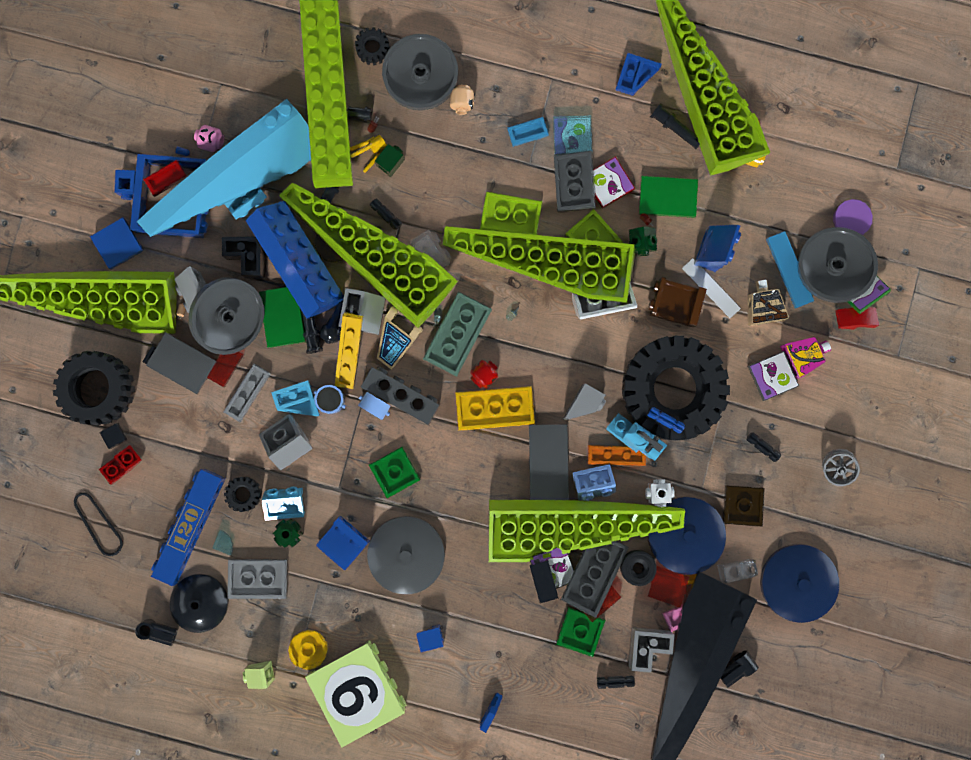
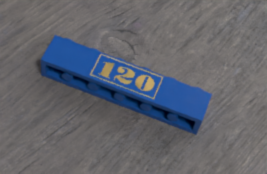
M200 469V471L195 473L192 480L194 484L191 489H188L184 497L186 500L185 504L179 508L176 514L178 519L175 525L173 524L168 531L170 536L167 542H164L160 548L161 556L159 560L154 562L151 568L153 571L151 577L170 586L178 584L226 480L225 477L207 469Z

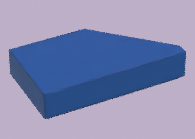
M495 693L480 722V730L485 733L491 725L503 696L499 693Z

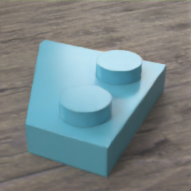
M308 380L271 392L277 411L320 416Z

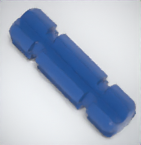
M655 407L649 410L648 417L657 419V422L668 428H673L677 433H681L684 430V423L676 421L675 418L664 412H659L660 410Z

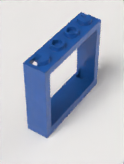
M137 154L130 230L135 233L147 234L137 221L146 214L148 187L143 179L149 176L150 165L166 166L177 160L182 168L197 169L207 161L206 159ZM209 211L197 215L195 230L169 228L156 235L204 238V233L207 232L206 214Z

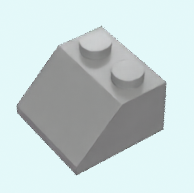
M191 266L187 267L175 278L177 283L175 286L176 291L180 296H183L185 300L183 305L188 313L193 299L206 285L201 273Z
M586 383L583 384L563 419L569 420L599 410L601 411L606 403V400H604L605 394Z
M291 413L259 434L269 459L280 470L313 449L307 436Z

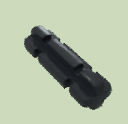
M377 198L370 203L371 208L377 211L387 223H390L394 230H397L402 225V222L397 217L395 218V215L385 205L382 206V203Z
M754 432L749 434L746 440L750 444H754L755 448L765 456H769L768 458L773 462H777L780 459L781 453L773 450L774 448L762 438L759 439V436Z
M632 675L625 678L623 676L607 677V679L605 677L597 678L598 689L635 686V678Z

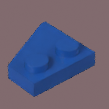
M627 53L615 90L634 96L660 70L662 64Z

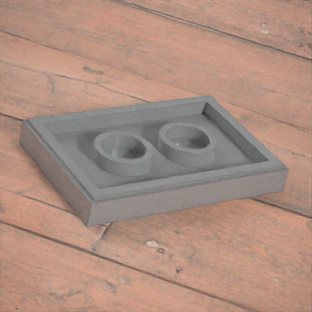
M287 559L228 560V599L287 598Z

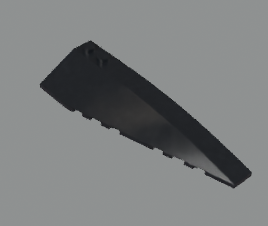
M698 571L682 606L681 622H679L677 630L679 632L677 641L674 644L673 650L675 651L670 664L665 688L666 695L662 703V715L658 722V734L654 742L651 760L677 759L705 710L757 602V599Z

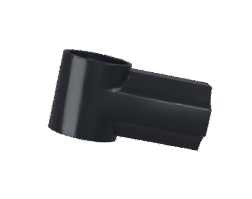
M146 619L137 625L135 634L141 640L148 639L172 646L178 629L156 623L152 619ZM143 625L149 626V634L143 631Z
M744 650L738 653L733 658V661L726 666L720 679L729 688L742 677H748L755 673L759 666L749 652Z

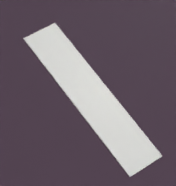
M692 258L682 269L699 287L706 288V294L731 318L741 308L702 267L694 265L695 260Z

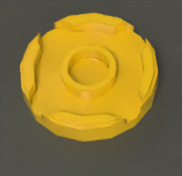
M301 631L290 642L288 649L289 658L297 667L305 670L315 669L322 664L327 656V642L323 635L317 631Z

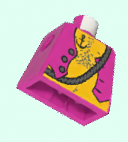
M815 337L780 346L781 350L785 352L796 379L805 376L825 363L826 360L823 354L831 351V346L827 340L818 343Z

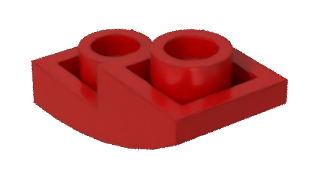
M869 307L861 314L854 308L837 309L835 311L839 329L854 330L858 327L876 328L879 326L876 308Z
M129 445L98 470L109 484L112 485L139 464L142 459Z

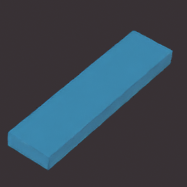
M784 231L767 238L766 241L794 308L796 309L813 302L812 294L806 289L799 277L798 261L786 232Z

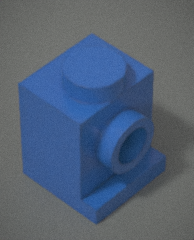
M115 170L114 193L121 196V199L133 200L135 170Z

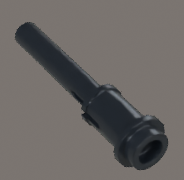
M349 106L347 108L348 119H364L367 122L372 119V108L365 106V108Z

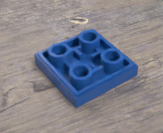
M123 217L90 236L110 270L144 251L133 231L130 230L126 219Z

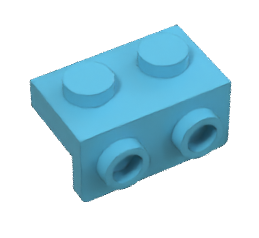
M261 188L247 192L246 195L225 203V206L237 220L238 218L245 217L254 206H260L267 196Z

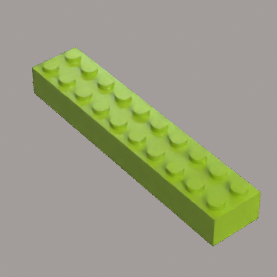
M299 0L314 187L353 186L338 0Z

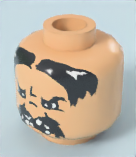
M461 84L452 90L450 108L455 110L456 114L465 115L474 108L475 93L470 89V86Z

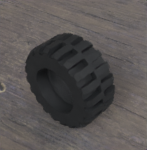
M83 351L81 354L76 353L72 355V360L66 359L62 363L64 368H59L56 372L59 375L58 379L53 381V385H56V390H53V396L58 397V400L55 401L56 405L63 408L61 412L65 416H70V420L80 422V424L101 425L112 423V420H118L122 417V412H127L129 409L127 404L132 403L134 399L131 397V392H135V386H131V382L134 381L133 375L128 374L130 369L128 366L123 365L122 360L115 358L113 355L98 351ZM99 370L108 379L109 392L106 399L100 405L92 407L83 401L80 386L88 373Z

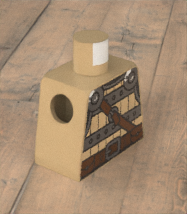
M767 280L755 282L757 292L748 295V326L789 319L779 289L769 290Z

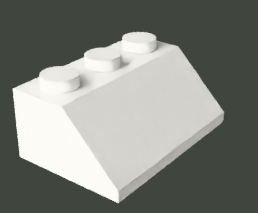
M631 283L627 303L588 299L572 293L574 309L579 319L637 308Z

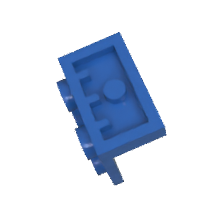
M340 516L316 546L338 566L346 570L370 540Z

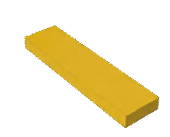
M343 313L334 386L354 389L363 316Z

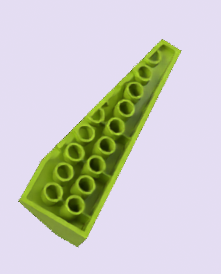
M445 226L443 246L588 299L627 303L635 256L634 244Z
M82 271L0 275V300L13 301L22 306L30 305L43 311L47 309L54 311L56 314L81 320L89 319L97 324L114 325V328H126L135 333H176L177 291L175 288L174 272Z

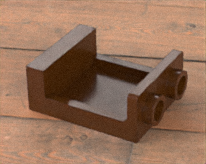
M661 277L659 281L656 280L653 292H656L654 299L650 300L648 310H651L650 316L694 328L698 324L707 289L690 287Z

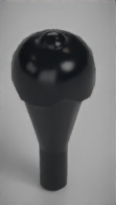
M343 300L337 304L327 323L321 327L320 336L327 344L340 341L341 328L339 327Z

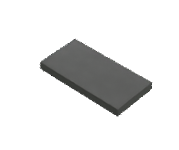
M567 424L529 425L530 500H569Z
M612 541V544L585 549L560 600L596 618L629 547L618 541Z

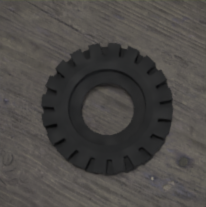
M666 336L647 344L630 360L626 367L627 371L623 376L622 383L624 384V389L622 390V396L625 399V407L628 414H631L634 422H637L660 439L688 440L704 434L711 429L710 427L713 424H717L722 417V411L726 410L728 404L726 398L727 395H730V385H727L726 379H729L727 369L723 370L721 365L723 361L719 355L715 356L712 353L713 349L707 344L702 345L699 343L700 340L692 337ZM668 368L684 369L691 374L695 381V397L688 406L682 409H669L663 406L656 398L654 392L655 381L658 375ZM655 407L660 410L659 412H664L675 418L676 421L684 423V430L681 433H677L673 428H668L657 422V419L648 417L649 410Z

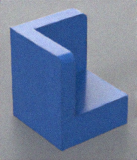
M440 624L432 626L429 630L417 632L416 636L420 652L444 647Z

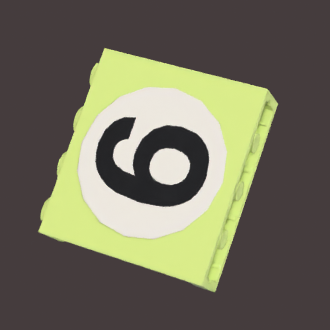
M370 640L361 647L318 670L309 672L305 676L341 748L403 715L406 710L405 706L407 704L402 695H398L396 691L398 687L395 680L389 678L387 674L388 667L384 661H380L377 655L379 650L375 643L372 644Z

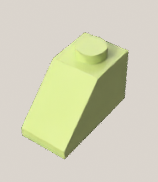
M272 661L248 665L244 669L245 671H243V681L247 683L248 689H266L275 680Z

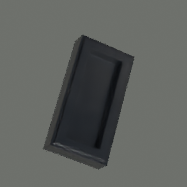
M545 560L529 565L539 603L559 599L549 561Z

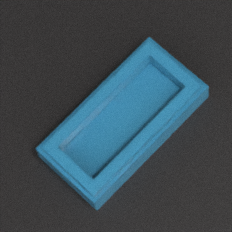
M543 117L507 127L512 147L549 136Z

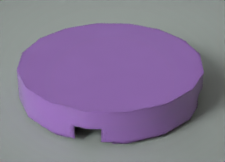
M851 199L844 201L837 207L833 214V223L835 227L848 228L863 235L869 230L873 215L866 203Z

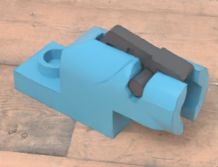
M619 413L606 428L607 431L637 453L639 450L654 461L667 446L637 422L632 424Z

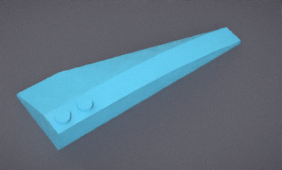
M288 99L284 100L193 171L144 214L137 223L152 237L174 227L177 223L190 220L191 217L208 212L209 209L215 206L219 207L246 195L251 190H257L271 181L275 182L287 174L297 172L311 161L309 125Z

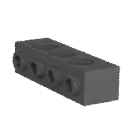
M379 366L377 369L373 367L370 369L361 388L427 425L430 424L440 406L437 404L438 399L429 394L427 397L421 395L420 389L413 385L410 388L403 384L405 381L397 376H394V378L387 376L388 371ZM383 380H388L390 382L389 389L381 390L380 383ZM400 389H404L407 392V396L403 400H399L396 396ZM422 399L423 407L415 409L413 407L414 400Z

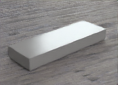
M254 363L223 412L241 422L271 373Z

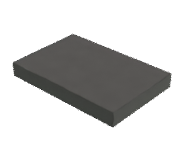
M592 151L554 155L557 211L567 212L596 208Z
M165 332L146 366L198 394L217 361Z

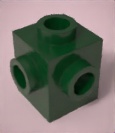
M643 226L629 229V244L635 245V253H638V256H649V252L657 251L656 228Z
M283 519L275 526L277 530L273 532L275 536L273 539L280 547L286 548L291 546L292 548L301 541L299 537L303 535V532L297 521L292 519L285 521ZM284 531L289 532L288 538L284 535Z

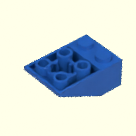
M741 225L709 226L703 236L694 265L716 272L723 268L724 265H727L728 261L731 262L735 253L732 250L735 243H738L741 232H739Z

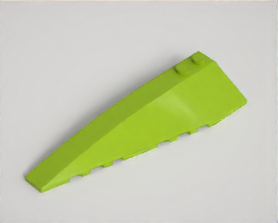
M656 0L676 77L710 176L730 171L770 154L757 116L750 111L746 100L741 98L737 92L738 88L734 83H731L728 73L713 51L708 49L706 46L707 42L703 36L700 37L696 31L693 21L690 22L678 0Z
M294 183L290 184L279 195L319 237L417 328L435 311L458 282L429 255L415 250L409 244L406 245L400 242L394 236L385 234L379 228L348 214L345 210L331 205L330 202L314 196L313 193Z
M489 500L488 561L530 562V560H534L531 556L542 552H550L554 548H560L562 554H567L571 550L590 549L612 544V541L617 540L622 542L635 536H648L649 533L653 532L663 533L684 528L685 509L604 501ZM542 554L543 559L551 557V554Z

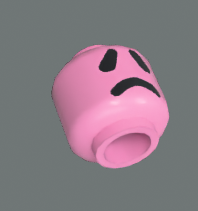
M203 125L199 130L195 131L194 140L197 142L198 148L216 152L223 146L224 135H222L221 130L218 128Z

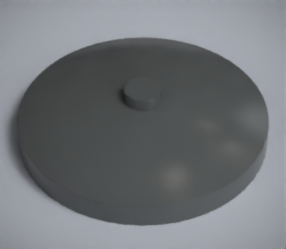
M413 34L400 39L388 50L383 61L382 76L386 90L398 104L412 110H429L441 105L450 97L458 81V65L454 53L445 42L432 35Z
M842 227L827 228L811 236L804 244L798 258L799 277L806 289L817 298L832 303L849 302L863 295L873 284L878 271V259L871 243L860 233Z
M232 277L219 278L205 285L193 299L189 310V327L194 339L208 351L221 355L233 354L249 346L259 334L264 319V305L257 290L245 281Z
M402 516L387 521L377 529L370 540L367 559L373 577L382 587L397 594L407 595L421 592L435 582L444 565L445 550L439 533L432 525L417 517Z

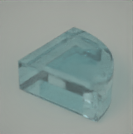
M220 530L213 549L227 555H232L233 542L225 531Z

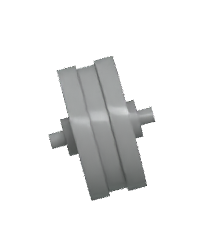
M832 450L826 454L822 462L825 478L833 485H850L859 476L860 468L857 458L848 450ZM836 456H840V460L835 461L833 458ZM844 456L851 458L846 462L843 461ZM829 461H831L835 465L832 467H826ZM855 462V469L847 467ZM828 471H836L832 477L827 474ZM847 472L852 473V475H850L849 477H846L845 474ZM838 475H842L844 479L836 478Z

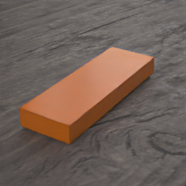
M588 445V464L646 466V455L639 450L636 453L628 446Z

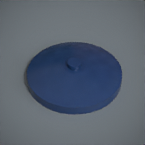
M693 497L672 499V503H666V507L685 509L684 528L663 533H649L648 542L650 549L660 564L675 573L692 575L697 574L698 571L703 572L712 567L723 553L726 543L724 522L716 509L701 499Z
M792 544L778 549L768 558L762 569L760 586L763 598L773 612L786 620L805 623L821 618L833 607L839 593V576L834 563L825 553L812 546Z

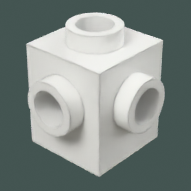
M665 479L653 480V483H648V488L645 489L646 499L655 506L666 507V503H672L674 487H671V483H665ZM660 490H663V497L658 495Z

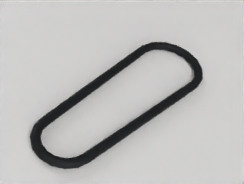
M88 493L77 494L74 498V506L98 549L106 556L117 555L123 547L121 536ZM85 495L90 499L118 537L120 546L116 552L106 553L101 548L77 505L79 496Z

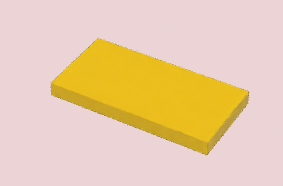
M532 386L455 392L458 431L535 424Z

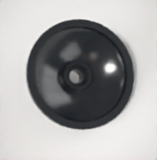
M194 574L184 578L175 586L170 597V611L173 619L181 628L189 632L202 633L212 630L222 622L228 610V596L224 586L216 578L206 574ZM193 602L198 603L197 609L193 607Z

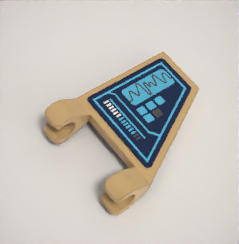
M391 307L385 316L377 359L391 370L423 331L421 327L417 328L415 326L411 333L407 334L394 324L392 320L399 313V310L395 307Z

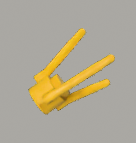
M381 135L373 136L367 141L350 147V151L359 149L350 156L353 158L368 149L373 154L377 152V155L363 169V172L366 173L373 166L374 161L387 144Z

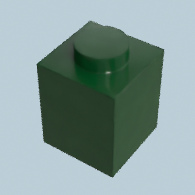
M388 143L374 162L379 169L392 177L405 159L403 151L398 146H391Z

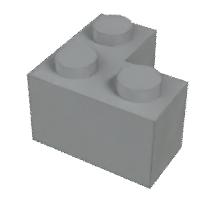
M632 627L629 668L631 671L651 673L653 653L673 655L674 634L669 630Z

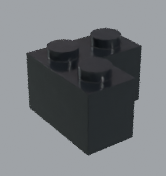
M222 237V257L226 260H241V275L244 278H265V251L256 237Z

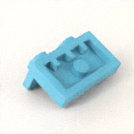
M289 487L280 490L273 488L264 491L262 505L265 520L304 517L303 488Z

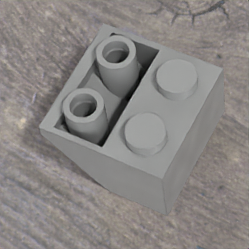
M345 288L339 327L341 328L343 313L363 316L361 332L379 335L386 298L365 291Z

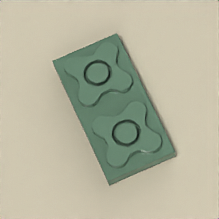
M458 291L423 360L457 377L492 309Z

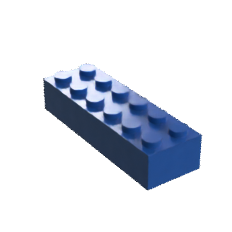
M285 201L257 208L245 220L307 319L332 309L344 299L340 288Z

